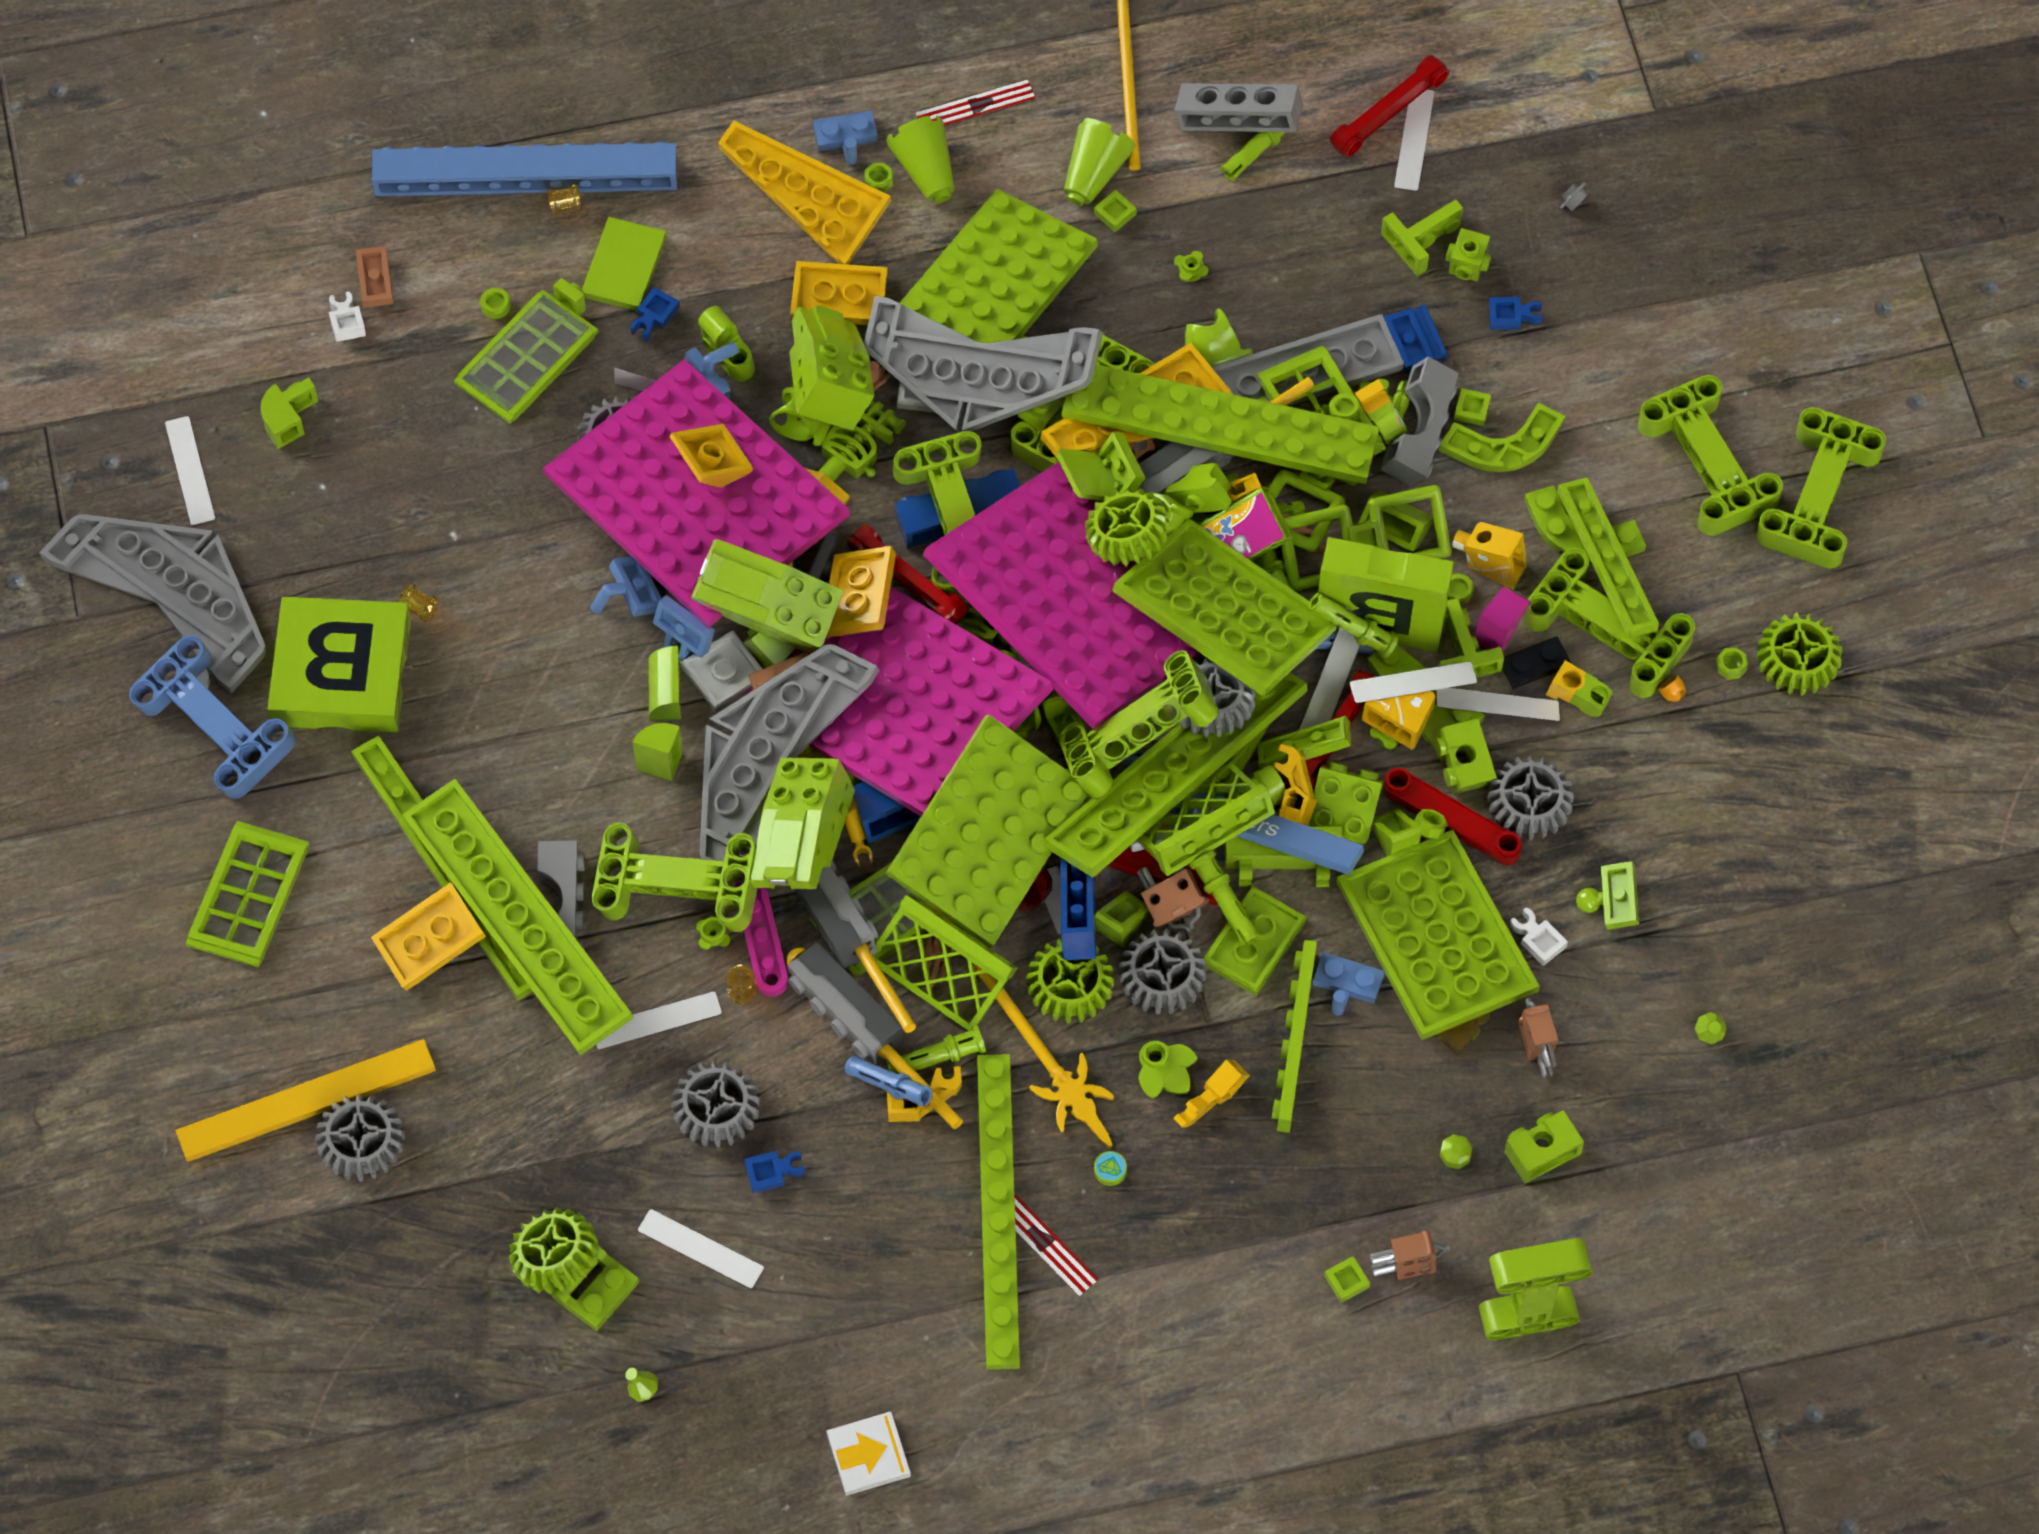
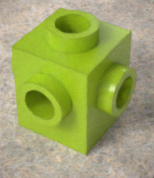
M1461 228L1456 244L1450 243L1445 260L1450 262L1449 274L1455 275L1462 280L1478 282L1481 271L1487 272L1492 254L1488 253L1490 236Z

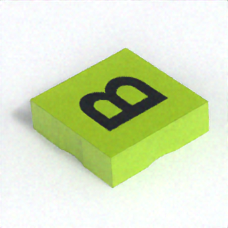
M1328 537L1320 571L1318 593L1345 607L1364 620H1375L1377 626L1385 631L1395 632L1398 635L1397 645L1438 653L1445 622L1454 561L1413 553L1390 551L1372 545ZM1336 613V616L1340 617L1341 619H1344L1343 616Z
M282 597L267 707L269 718L281 719L290 728L318 729L341 727L353 731L398 733L403 697L402 672L407 660L411 627L408 603Z

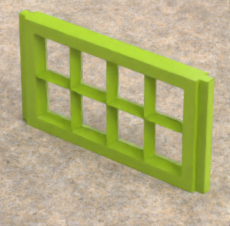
M1323 345L1257 373V378L1269 400L1272 401L1281 395L1275 386L1276 383L1292 376H1296L1298 381L1301 382L1304 380L1302 372L1322 364L1330 379L1315 385L1314 388L1296 399L1308 396L1316 409L1314 412L1320 414L1329 412V405L1322 408L1314 396V392L1334 384L1339 394L1349 393L1354 395ZM1360 405V416L1357 422L1373 425ZM1379 434L1374 455L1385 451V445ZM1315 474L1318 479L1325 477V475Z

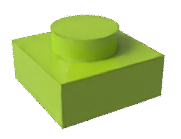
M1114 190L1094 207V215L1113 232H1116L1137 215V208L1117 190Z
M560 278L553 285L555 299L581 316L586 311L583 290L577 284H569L563 278Z
M1461 388L1454 420L1484 427L1491 394Z
M1354 1256L1324 1272V1277L1341 1303L1370 1288V1282Z

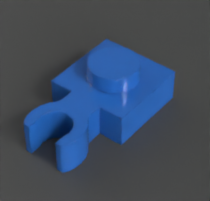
M653 287L637 308V315L641 318L634 320L631 324V334L634 335L638 329L643 328L645 331L642 334V339L644 342L649 340L653 327L656 325L664 329L680 308V302Z
M1489 297L1490 330H1521V322H1527L1531 325L1541 324L1543 315H1533L1531 312L1541 311L1542 303L1534 301L1527 305H1521L1520 297Z
M774 1151L744 1159L752 1194L785 1186L783 1176L799 1177L804 1175V1166L799 1168L791 1166L792 1162L802 1160L801 1153L792 1152L784 1159L778 1160L777 1152Z

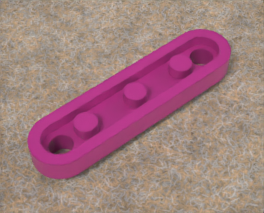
M737 882L735 887L741 886L742 883ZM757 888L752 920L743 932L757 989L765 996L776 997L787 989L788 974L767 888ZM769 979H776L778 981L775 985H768L766 983Z

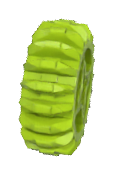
M1128 488L1125 493H1120L1116 490L1115 496L1112 497L1105 495L1103 503L1095 502V510L1088 512L1089 520L1085 521L1086 539L1088 544H1090L1092 552L1099 556L1103 562L1110 560L1114 566L1120 561L1127 567L1130 561H1135L1139 564L1140 559L1143 557L1151 559V552H1160L1161 544L1167 542V534L1170 533V517L1160 498H1156L1152 492L1145 493L1142 488L1138 489L1135 493Z
M1796 612L1792 620L1784 614L1780 622L1773 620L1770 623V627L1763 630L1762 638L1758 641L1757 648L1759 651L1757 652L1756 659L1761 662L1759 666L1760 672H1767V682L1777 681V690L1782 688V686L1788 687L1787 692L1789 695L1794 689H1798L1801 696H1803L1807 688L1814 694L1818 691L1819 686L1826 688L1830 680L1836 678L1837 670L1840 669L1842 664L1840 657L1842 656L1843 649L1841 646H1838L1840 642L1839 636H1831L1833 633L1832 626L1822 627V618L1817 622L1811 621V614H1808L1805 619H1801L1798 612ZM1793 637L1791 642L1783 643L1782 646H1776L1779 642ZM1817 662H1823L1817 668L1806 671L1808 666L1816 665Z
M1059 938L1056 941V948L1047 943L1045 945V953L1037 951L1035 954L1036 961H1031L1029 964V971L1031 973L1026 975V982L1030 984L1028 986V995L1034 996L1033 1004L1035 1007L1042 1005L1041 1013L1044 1016L1052 1011L1055 1022L1060 1016H1065V1021L1069 1024L1072 1021V1017L1077 1016L1079 1022L1082 1023L1085 1013L1094 1018L1096 1016V1008L1103 1010L1106 1007L1104 999L1110 1000L1112 997V990L1110 988L1114 987V978L1111 977L1113 967L1106 965L1108 957L1106 954L1099 955L1097 945L1096 959L1063 960L1062 941ZM1054 967L1056 969V977L1052 979V984L1046 987L1044 978L1047 972ZM1095 975L1097 983L1093 990L1086 994L1084 984L1089 981V977Z
M556 1207L552 1214L544 1209L541 1217L537 1218L532 1215L531 1223H521V1233H513L515 1242L509 1245L511 1252L509 1259L513 1272L518 1279L520 1278L524 1286H527V1288L532 1287L537 1293L545 1290L551 1295L555 1288L564 1293L565 1286L568 1284L576 1287V1279L579 1277L587 1278L585 1270L594 1268L593 1259L598 1257L596 1247L599 1244L592 1225L580 1213L575 1214L569 1208L563 1212ZM565 1235H570L576 1238L575 1240H569L568 1237H565ZM538 1261L540 1264L543 1265L536 1266L533 1265L532 1262Z

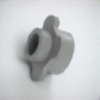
M1583 182L1579 187L1573 184L1561 196L1565 201L1560 208L1562 209L1566 205L1573 211L1589 195L1583 189L1586 183Z

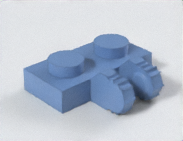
M667 595L658 601L653 624L666 632L663 643L664 648L677 646L678 642H680L679 658L682 661L693 655V653L700 658L709 652L715 630L712 627L707 628L696 616Z

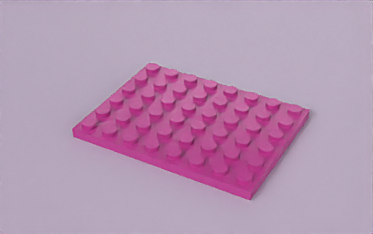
M685 359L543 468L544 475L707 628L723 617L721 616L722 613L693 601L691 597L698 581L697 578L701 577L699 573L713 540L719 539L789 565L850 516L847 506ZM724 424L752 465L753 470L751 473L722 488L700 483L671 440V433Z
M1057 462L926 547L923 556L1040 675L1052 681L1054 690L1092 729H1095L1168 679L1164 671V664L1172 654L1183 650L1193 660H1196L1203 654L1112 591L1114 583L1136 565L1137 562L1130 561L1126 567L1120 561L1114 566L1110 560L1103 562L1099 556L1092 552L1090 544H1088L1086 539L1085 521L1089 520L1088 512L1095 510V502L1103 503V501L1078 497L1074 493L1060 462Z
M890 587L884 629L825 638L823 646L828 644L836 645L877 665L880 671L872 684L808 747L825 758L840 759L846 771L921 817L984 716L991 715L1014 732L1052 692L1054 687L1049 679L902 592ZM795 649L786 659L804 652Z

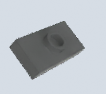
M828 533L823 537L808 575L824 582L826 578L830 579L833 558L838 551L836 534Z

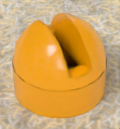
M1675 675L1663 682L1658 687V691L1667 701L1678 702L1686 694V687L1680 676Z

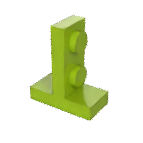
M1455 199L1408 229L1392 212L1383 217L1381 235L1418 277L1427 271L1429 254L1424 249L1430 247L1443 234H1450L1458 229L1462 220L1463 207Z
M1458 598L1448 600L1445 621L1457 657L1440 661L1439 667L1471 662L1476 678L1502 672L1504 655L1501 647L1479 652L1477 638L1475 635L1471 636L1468 629L1470 627V618L1467 609H1461Z

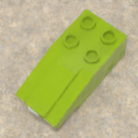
M816 305L813 310L798 306L792 319L794 345L789 352L797 415L853 431L874 398L869 354L855 323L844 320L842 313Z
M715 539L699 573L701 577L697 578L698 581L691 599L722 613L721 616L808 653L818 650L823 646L844 590L783 563Z
M780 758L762 811L750 881L754 888L774 889L775 886H790L792 890L817 888L823 867H830L855 793V788L840 759Z

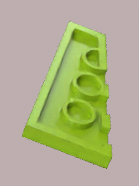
M1398 645L1386 658L1379 657L1376 651L1368 659L1367 664L1377 677L1427 669ZM1431 690L1436 695L1434 708L1421 735L1435 749V735L1442 727L1477 718L1481 724L1484 721L1485 715L1478 711L1438 707L1436 690ZM1438 756V758L1441 760V762H1443V761L1445 760V759H1444V756H1442V757H1439V756Z

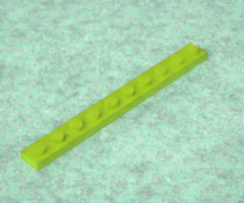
M378 735L352 750L353 758L440 887L443 888L449 884L450 880L402 816V814L423 800L380 736ZM471 910L486 934V937L478 942L517 1001L531 994L532 991Z
M1010 1054L977 1055L986 1370L1020 1369Z

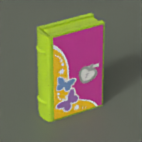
M1262 486L1252 493H1247V496L1230 505L1227 510H1221L1211 517H1206L1203 522L1198 524L1252 562L1294 538L1270 489L1266 486Z

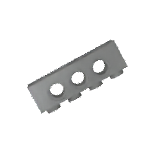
M1181 83L1174 111L1180 131L1297 132L1303 109V101L1298 85Z

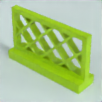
M1230 762L1215 771L1175 806L1181 808L1178 815H1165L1154 824L1152 830H1147L1136 841L1158 861L1161 871L1166 876H1169L1205 853L1212 851L1274 815L1275 811L1269 790L1263 784L1257 786L1238 767ZM1230 775L1235 778L1233 783H1220L1221 780ZM1198 793H1208L1206 799H1192ZM1216 793H1229L1228 799H1214ZM1237 793H1244L1243 795L1236 798ZM1189 808H1203L1201 814H1187ZM1211 808H1219L1209 814ZM1162 824H1176L1174 830H1160ZM1184 824H1191L1188 827L1182 829ZM1156 840H1164V841L1158 843L1157 845H1155Z
M913 894L906 895L899 905L900 908L876 942L877 953L872 956L883 972L970 1031L972 1026H978L1018 967ZM904 915L914 922L917 936L899 938L897 925ZM921 927L929 933L922 935ZM893 933V935H894V940H892V941H887V940L889 939V937L891 936V934ZM935 936L941 940L943 954L926 957L923 938ZM917 939L921 958L904 962L900 942ZM895 944L899 963L887 965L877 958L883 946ZM947 945L956 952L948 953ZM955 955L964 956L968 961L970 973L953 976L949 957ZM944 958L947 977L930 980L927 961ZM922 962L925 981L913 983L907 979L905 965ZM974 964L977 965V966H978L979 968H981L982 970L975 972V970H974ZM899 966L901 974L895 971L892 967ZM988 973L998 980L991 992L979 994L976 975ZM970 976L974 995L957 998L953 979ZM948 980L952 1000L940 1002L933 996L931 983ZM926 985L927 992L918 986ZM987 997V999L981 1006L980 998ZM975 999L977 1013L972 1021L969 1022L960 1016L958 1002ZM952 1003L954 1011L944 1004Z

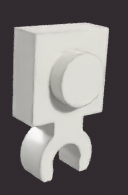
M346 292V301L337 302L334 295H330L331 312H329V318L335 341L339 342L366 336L359 306L354 307L352 294Z
M1526 907L1523 909L1522 915L1528 922L1521 924L1513 917L1510 927L1515 933L1525 935L1522 938L1521 945L1544 966L1567 947L1568 941L1547 920L1538 925L1535 922L1534 912Z

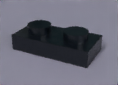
M1558 636L1504 656L1502 670L1512 689H1516L1557 673L1565 660L1569 663L1571 661Z

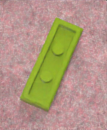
M1343 716L1258 743V767L1260 769L1268 765L1274 767L1275 762L1285 764L1288 761V754L1279 751L1280 744L1299 749L1306 757L1305 760L1350 747L1351 732L1348 718Z

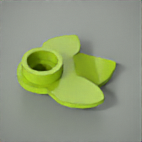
M1150 1041L1143 1045L1139 1052V1061L1142 1069L1138 1077L1143 1092L1151 1099H1155L1163 1088L1173 1094H1187L1190 1091V1077L1186 1068L1197 1061L1198 1057L1189 1047L1182 1044L1167 1046L1160 1041ZM1157 1054L1161 1057V1060L1153 1062L1149 1057Z

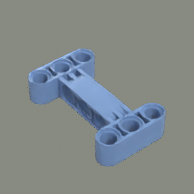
M192 635L184 636L133 684L129 692L130 700L146 716L159 714L173 701L229 756L215 771L214 782L229 799H240L293 749L296 742L295 735L284 721L277 718L267 720L252 733L197 679L210 664L211 653L198 637ZM199 649L197 656L191 659L187 658L191 650ZM176 671L173 679L164 681L167 673ZM153 693V697L149 702L141 703L144 695ZM284 731L282 739L272 742V737L275 733ZM258 753L261 754L257 763L249 764L251 756ZM238 776L237 782L233 786L226 787V781L230 777Z

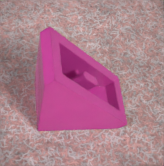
M1503 586L1479 617L1474 634L1478 644L1487 650L1501 647L1502 652H1504L1531 602Z

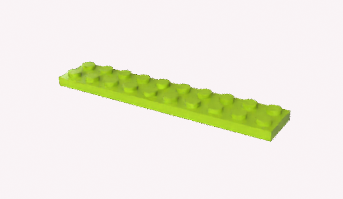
M1098 364L1095 366L1093 379L1089 386L1066 395L1061 416L1067 419L1365 485L1380 429L1379 426Z
M1289 673L1264 697L1255 691V707L1250 720L1244 721L1242 729L1234 727L1232 735L1223 731L1220 738L1215 733H1210L1205 738L1203 732L1200 731L1193 735L1191 727L1183 729L1179 723L1113 780L1110 790L1105 795L1096 799L1091 798L1044 839L1046 847L1090 877H1095L1308 692L1307 682Z
M453 779L402 814L409 827L455 886L470 909L580 1056L634 1019L631 1011L456 779Z

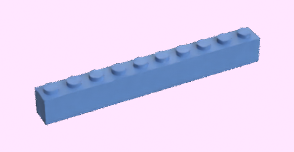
M663 141L652 144L627 142L625 144L596 143L594 145H577L568 143L556 146L536 144L534 146L505 145L503 147H486L477 145L460 148L454 146H445L443 148L418 146L412 149L385 147L383 149H372V185L375 196L677 190L676 143Z

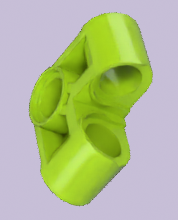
M715 305L706 309L698 319L703 337L702 342L706 350L710 354L734 342L739 352L719 362V364L734 381L745 382L749 380L755 373V364L750 349L738 334L737 327L720 306ZM738 361H744L741 364H735Z

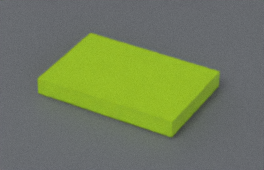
M608 217L582 287L585 299L637 311V308L645 299L667 238V231Z
M1251 886L1241 904L1260 933V936L1247 945L1242 946L1231 924L1227 922L1203 959L1206 962V968L1257 997L1306 924L1307 916L1258 888Z

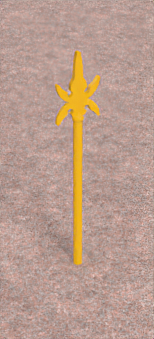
M1117 0L1126 135L1135 143L1133 152L1128 157L1130 170L1137 171L1141 168L1129 1Z
M974 964V970H975V971H981V970H982L981 968H979L977 965ZM988 973L979 974V977L991 992L998 980ZM1003 988L996 997V1000L1050 1073V1077L1053 1078L1052 1087L1058 1088L1057 1092H1052L1050 1088L1030 1085L1029 1090L1044 1100L1059 1101L1056 1110V1122L1061 1133L1064 1132L1065 1119L1067 1117L1065 1107L1070 1106L1072 1107L1071 1114L1077 1120L1084 1122L1106 1147L1112 1148L1113 1143L1096 1115V1106L1092 1098L1088 1099L1085 1095L1090 1093L1093 1097L1114 1100V1095L1101 1086L1085 1084L1088 1067L1083 1053L1079 1055V1065L1076 1071L1079 1076L1078 1079L1071 1077L1073 1072L1064 1071V1068L1059 1065Z

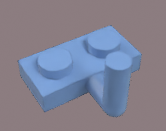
M872 110L813 120L818 152L843 148L845 160L849 165L857 162V145L878 142Z
M731 342L706 356H702L696 347L686 351L684 359L729 399L731 389L728 382L724 378H720L714 370L715 364L739 352L737 345Z
M632 556L613 559L609 568L616 583L604 584L590 606L591 610L599 614L611 596L623 594L634 617L654 614L658 601L662 598L649 572Z
M1323 952L1313 979V985L1334 992L1331 1010L1334 1015L1339 1016L1344 1013L1349 997L1375 1004L1385 972Z

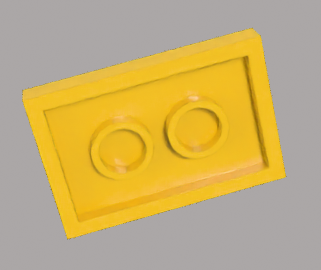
M796 261L790 319H793V314L798 306L813 310L816 305L839 311V313L843 314L844 320L854 322L857 325H868L875 296L885 297L887 267Z
M892 546L834 555L829 584L844 591L826 638L884 629L896 552Z
M450 882L373 935L371 939L402 988L408 991L485 938L486 934L462 896Z

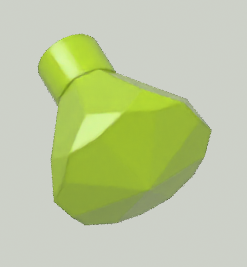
M1709 1012L1698 1018L1694 1029L1699 1040L1708 1044H1714L1723 1040L1727 1027L1722 1016Z
M629 1368L626 1371L625 1377L629 1381L627 1386L629 1396L637 1402L649 1400L658 1390V1378L653 1373L637 1371L635 1368Z

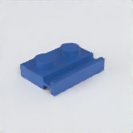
M1425 304L1420 305V308L1414 310L1410 308L1383 317L1404 362L1405 373L1410 372L1413 365L1428 356L1436 361L1447 360V352Z

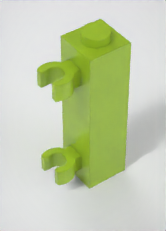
M1311 827L1342 838V827ZM1237 836L1225 842V869H1239V887L1252 886V869H1316V887H1329L1330 868Z

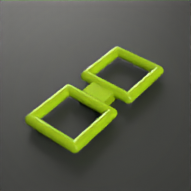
M1282 469L1269 486L1275 500L1285 484H1289L1329 503L1328 508L1345 505L1346 502L1343 496L1330 491L1333 483L1338 478L1325 476L1318 479L1311 472L1302 471L1300 475ZM1338 479L1351 486H1355L1358 484L1356 482ZM1335 520L1318 523L1310 537H1306L1291 529L1294 537L1292 538L1293 544L1309 552H1314Z
M1429 485L1372 498L1368 501L1371 520L1361 523H1352L1350 508L1347 505L1284 518L1290 531L1294 528L1339 519L1343 540L1389 550L1381 509L1430 498L1438 547L1413 552V554L1439 559L1450 557L1452 554L1441 489L1438 485ZM1293 539L1282 544L1281 548L1287 580L1292 590L1296 592L1318 587L1320 573L1300 578Z

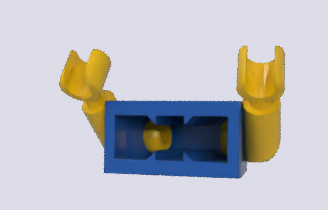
M861 779L859 784L853 786L855 788L854 798L845 820L850 842L854 843L856 847L853 857L858 867H860L857 857L861 853H867L870 863L873 862L872 851L864 844L865 839H867L868 843L874 842L916 824L921 818Z

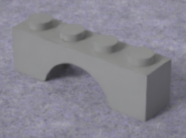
M1429 356L1412 366L1404 392L1409 396L1416 408L1418 417L1417 429L1414 435L1404 434L1388 443L1380 470L1410 487L1429 477L1433 469L1431 462L1434 453L1441 443L1439 436L1442 427L1449 417L1447 410L1450 401L1457 391L1455 384L1459 373Z
M538 841L537 871L540 884L553 889L561 897L563 902L558 916L578 941V931L584 930L583 911H578V901H584V882H579V872L585 871L584 852H579L577 841ZM578 941L583 948V941Z

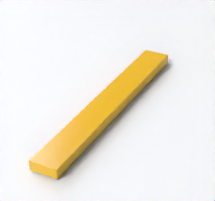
M422 1039L176 1129L175 1131L188 1163L324 1113V1111L332 1110L333 1102L343 1106V1098L345 1096L349 1097L350 1102H354L358 1093L364 1098L435 1072L436 1069L426 1042Z

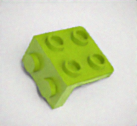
M1113 431L1098 453L1060 449L1056 454L1074 493L1082 499L1104 501L1105 495L1112 497L1115 496L1116 490L1120 493H1125L1128 488L1135 493L1145 480V476L1124 434L1121 432Z
M1330 761L1329 765L1323 764L1319 769L1314 790V797L1317 799V803L1308 827H1342V838H1348L1349 841L1365 844L1370 836L1379 796L1383 791L1384 780L1378 778L1379 773L1371 770L1361 769L1360 773L1348 771V765L1340 762Z

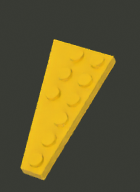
M733 120L718 142L719 150L838 264L849 265L891 203L890 195Z
M1192 343L1139 373L1233 394ZM1064 418L1043 430L1040 438L1057 458L1056 454L1060 449L1097 452L1113 431L1123 433L1128 444L1153 437Z

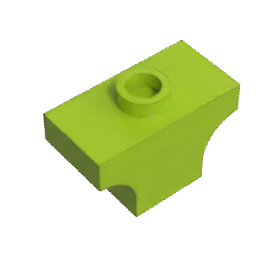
M1217 463L1193 465L1181 480L1169 484L1164 492L1181 505L1188 506L1194 514L1227 510L1232 503L1231 498L1227 494L1232 485Z

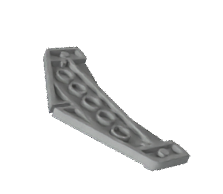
M875 296L864 345L871 357L958 432H972L1089 386L1093 379L1103 332L1099 329L1082 327L1069 329V332L994 343H980L890 298Z
M79 514L70 519L39 552L41 558L55 568L157 603L182 637L188 635L196 636L204 643L211 653V661L207 670L217 683L231 694L266 655L264 640L219 535L217 534L215 537L212 530ZM193 649L194 653L197 655L199 653V649Z
M824 645L709 718L713 724L733 734L730 737L706 724L699 851L701 859L724 861L727 843L732 836L738 833L750 835L757 843L763 807L780 758H796L872 684L880 671L877 665L836 645ZM751 847L742 849L739 857L747 855ZM739 878L736 881L743 884L745 878Z

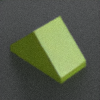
M1399 808L1374 817L1372 829L1386 857L1420 843V826Z
M1124 891L1097 911L1095 915L1097 931L1124 948L1150 911L1146 903L1128 891Z

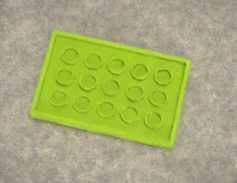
M996 189L901 300L900 304L976 342L994 343L1021 339L1098 247L1097 238Z
M1190 518L1167 537V542L1161 544L1160 552L1152 551L1151 559L1147 557L1142 558L1139 564L1134 565L1114 583L1112 590L1115 594L1263 697L1337 629V626L1309 609L1310 601Z
M988 714L982 719L885 874L990 948L995 945L1052 853L1046 847L1044 839L1078 811L1088 794L1072 777L1069 771Z
M1454 830L1443 833L1439 839H1428L1355 869L1350 875L1343 874L1337 877L1338 887L1421 1040L1539 992L1540 986Z

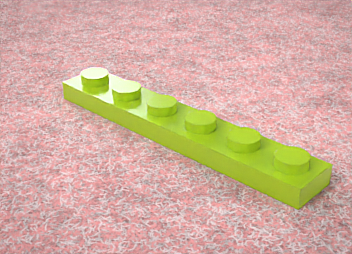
M1588 477L1559 484L1558 495L1628 639L1658 631L1659 622Z
M1304 940L1303 951L1296 950L1293 970L1300 971L1298 981L1292 980L1289 999L1295 1000L1294 1010H1287L1285 1029L1291 1030L1290 1040L1283 1039L1280 1059L1287 1060L1285 1070L1279 1069L1276 1089H1282L1281 1100L1274 1099L1272 1119L1278 1120L1277 1131L1290 1133L1317 941Z

